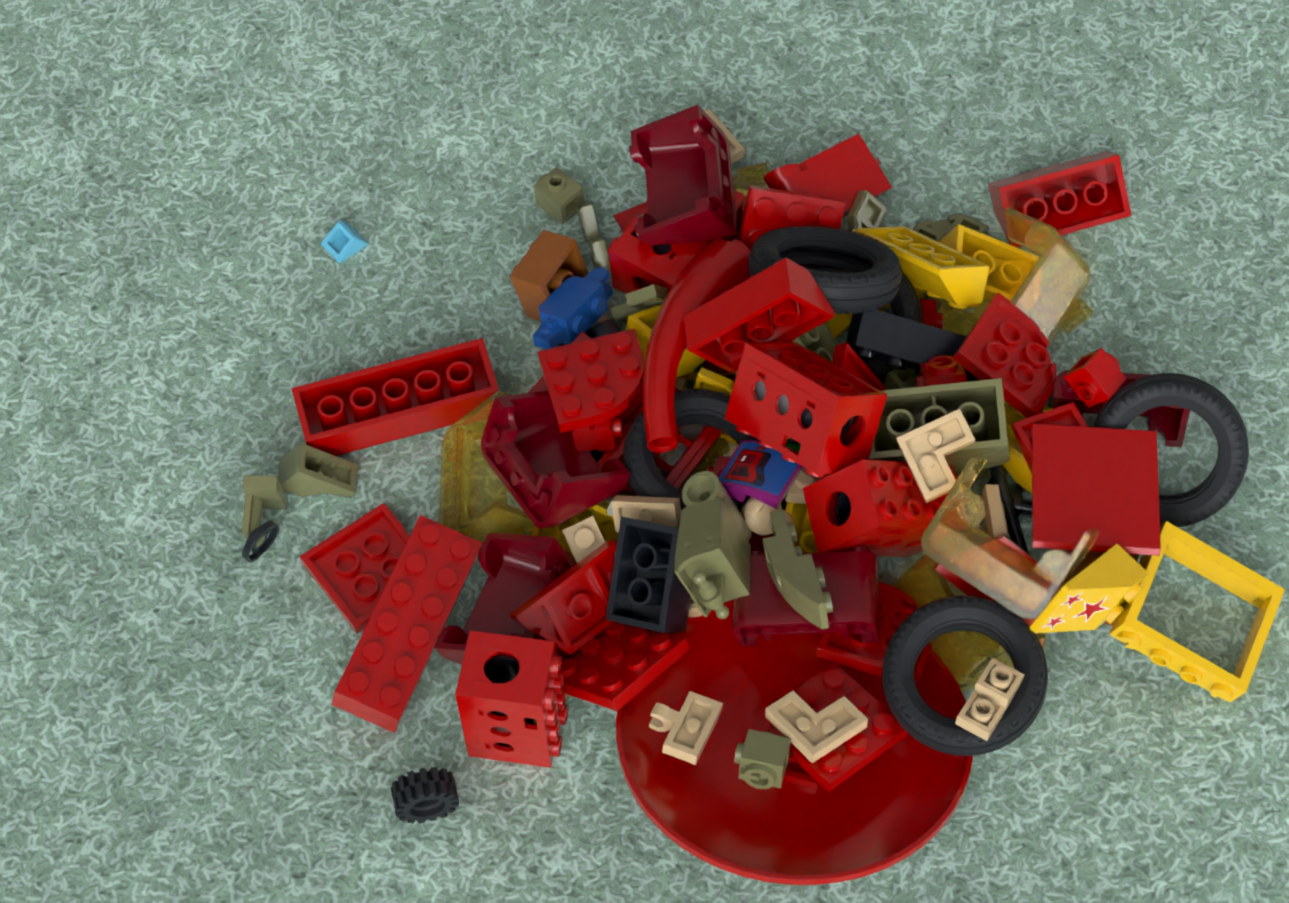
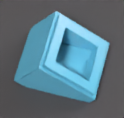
M339 220L320 244L340 264L369 243L352 225Z

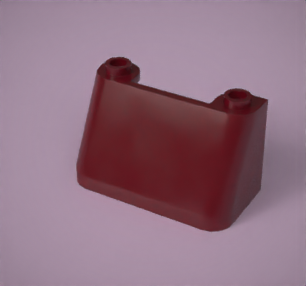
M698 104L630 131L632 145L629 146L631 158L645 169L648 213L639 215L635 224V231L641 242L653 246L712 241L719 237L725 240L736 236L737 219L729 144L721 128Z
M1069 370L1059 373L1054 380L1053 391L1049 397V407L1054 409L1074 402L1082 417L1083 413L1098 414L1104 406L1101 402L1088 408L1063 378ZM1123 373L1127 379L1119 389L1132 381L1149 376V374ZM1160 406L1138 415L1149 417L1148 431L1156 430L1161 433L1165 439V446L1182 447L1190 410L1177 406Z
M548 391L495 397L482 435L481 451L486 462L537 528L555 527L624 490L631 473L618 459L607 460L601 468L588 451H577L575 449L572 431L560 433Z
M502 533L487 534L479 551L478 560L488 578L464 629L459 626L449 625L439 635L434 648L443 658L462 665L470 630L542 640L512 620L509 614L576 565L574 560L554 537Z
M854 547L849 549V552L803 553V555H812L815 568L822 567L826 587L821 589L822 592L829 591L832 601L833 612L827 613L829 628L820 629L796 612L778 591L766 565L765 553L751 551L750 595L734 599L733 633L739 646H757V638L761 635L767 641L772 640V635L841 633L843 638H850V632L861 634L862 643L880 642L879 562L877 556L866 547Z

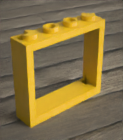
M1165 521L1160 525V556H1141L1139 564L1148 572L1139 583L1143 590L1130 603L1126 600L1121 606L1125 611L1114 622L1109 635L1125 643V647L1135 649L1148 656L1154 664L1167 667L1178 673L1184 681L1197 684L1206 689L1214 698L1220 697L1223 700L1232 702L1246 693L1285 589ZM1163 554L1259 608L1234 674L1227 672L1137 620Z

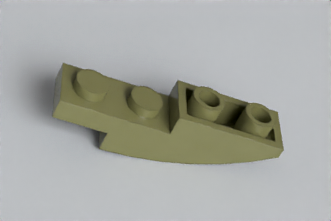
M784 510L770 512L773 537L763 538L762 540L766 565L774 584L796 612L820 629L829 628L827 613L833 612V606L829 591L822 592L821 589L826 587L822 567L815 568L812 555H803L801 546L794 547L793 543H798L793 522L787 523Z

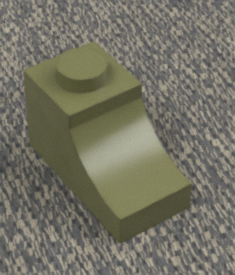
M300 443L280 459L278 479L285 491L304 498L315 494L351 497L356 493L358 464Z

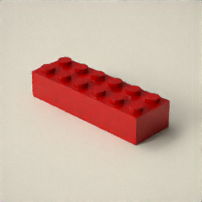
M483 338L291 388L306 445L334 456L488 416L495 397H500L498 384Z
M422 515L419 516L335 689L331 705L395 733L435 649L434 646L438 637L443 631L476 562L483 544L482 542Z

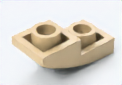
M992 658L976 682L973 693L958 714L955 724L988 741L1019 688L1024 674Z

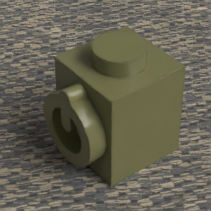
M557 167L548 174L542 175L534 185L536 205L562 225L577 213V203L584 202L583 187Z
M749 729L745 743L738 742L735 752L734 763L740 764L738 779L745 780L747 784L757 789L781 788L789 762L791 738L774 735L767 731L760 732Z

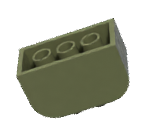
M1002 378L882 391L887 394V399L868 460L906 462L896 438L958 409L961 410L975 438V443L945 456L947 464L953 465L954 472L991 468L1010 460Z

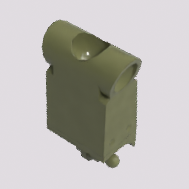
M701 471L692 475L686 481L682 490V499L686 508L681 510L674 572L704 617H708L709 612L715 610L716 616L719 619H726L730 612L724 606V602L750 595L751 545L748 541L752 536V531L747 526L745 519L718 477L712 472Z

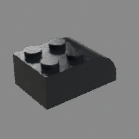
M621 517L605 620L661 633L686 632L691 596L674 572L679 527Z

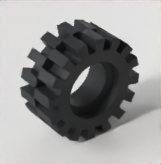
M431 767L430 771H426L425 768H420L418 773H414L412 770L407 772V777L401 775L398 777V781L392 783L391 793L397 818L399 817L403 822L407 820L408 823L413 824L418 820L420 824L428 819L434 821L439 816L445 818L448 816L447 812L453 813L455 807L459 806L453 773L451 771L447 772V769L442 768L438 771L437 767Z

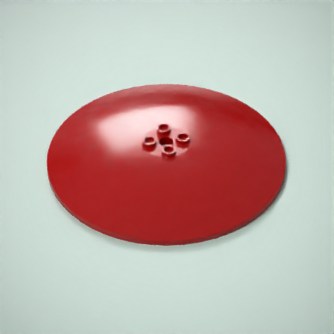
M734 600L724 602V606L730 612L726 619H719L716 616L715 610H711L708 617H704V615L694 618L688 617L686 632L671 633L686 638L690 650L617 711L616 747L619 763L631 793L647 817L667 837L697 858L722 870L770 883L788 885L838 883L876 873L906 859L929 842L951 818L966 789L973 756L951 755L936 751L920 743L907 733L905 738L830 792L810 776L792 755H789V762L781 788L757 789L747 784L745 780L738 779L740 764L734 763L738 742L745 743L749 729L760 732L767 731L774 735L785 737L765 717L766 708L790 692H796L802 684L833 662L817 657V649L824 633L772 635V640L767 641L761 635L757 638V646L740 647L733 633ZM930 649L929 659L917 690L923 700L933 710L946 717L957 719L966 700L948 667ZM836 663L891 712L885 698L881 676ZM689 691L723 703L722 712L696 765L662 753L663 744L670 730L658 732L649 727L653 718L650 715L656 703L664 704L680 712Z

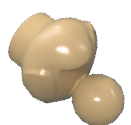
M750 497L742 506L741 515L751 531L763 536L773 534L770 512L783 509L781 504L775 509ZM784 511L787 523L793 522L792 516Z

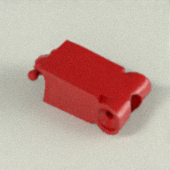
M860 134L848 138L800 164L795 163L778 167L763 177L771 189L843 199L846 202L843 218L847 217L859 191L867 190L876 198L892 188L879 166L881 164L880 160L874 158Z

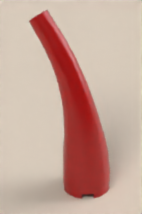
M719 237L697 252L673 283L657 314L647 345L643 373V413L647 447L650 451L658 453L668 452L675 449L678 445L674 392L678 367L687 348L684 315L750 277L748 272L750 249L737 239L730 242Z

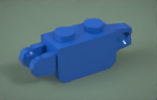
M597 267L591 270L584 278L578 276L567 278L538 307L542 324L533 334L536 347H542L546 350L555 348L561 343L571 344L581 332L586 333L608 310L607 301L613 295L612 286L608 285V283L605 284L610 279L609 270L605 269V267Z

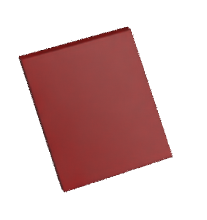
M1032 423V548L1107 552L1114 545L1118 544L1128 554L1160 556L1157 431Z

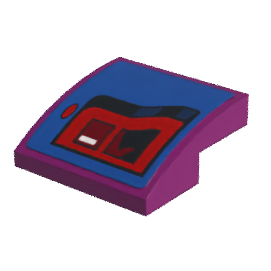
M742 440L719 474L718 479L731 498L743 503L747 496H750L777 509L803 466L783 459L782 453L760 445L759 441Z

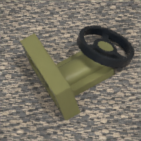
M243 476L242 488L245 492L242 534L246 539V544L242 551V557L250 563L256 561L273 544L279 533V525L272 520L261 525L262 509L287 510L288 496L277 476Z

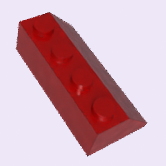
M1107 150L988 183L994 213L1009 245L1017 248L1132 216L1120 156Z
M784 258L684 315L687 350L733 373L739 368L746 342L792 341L834 318L835 313L809 270L788 258Z

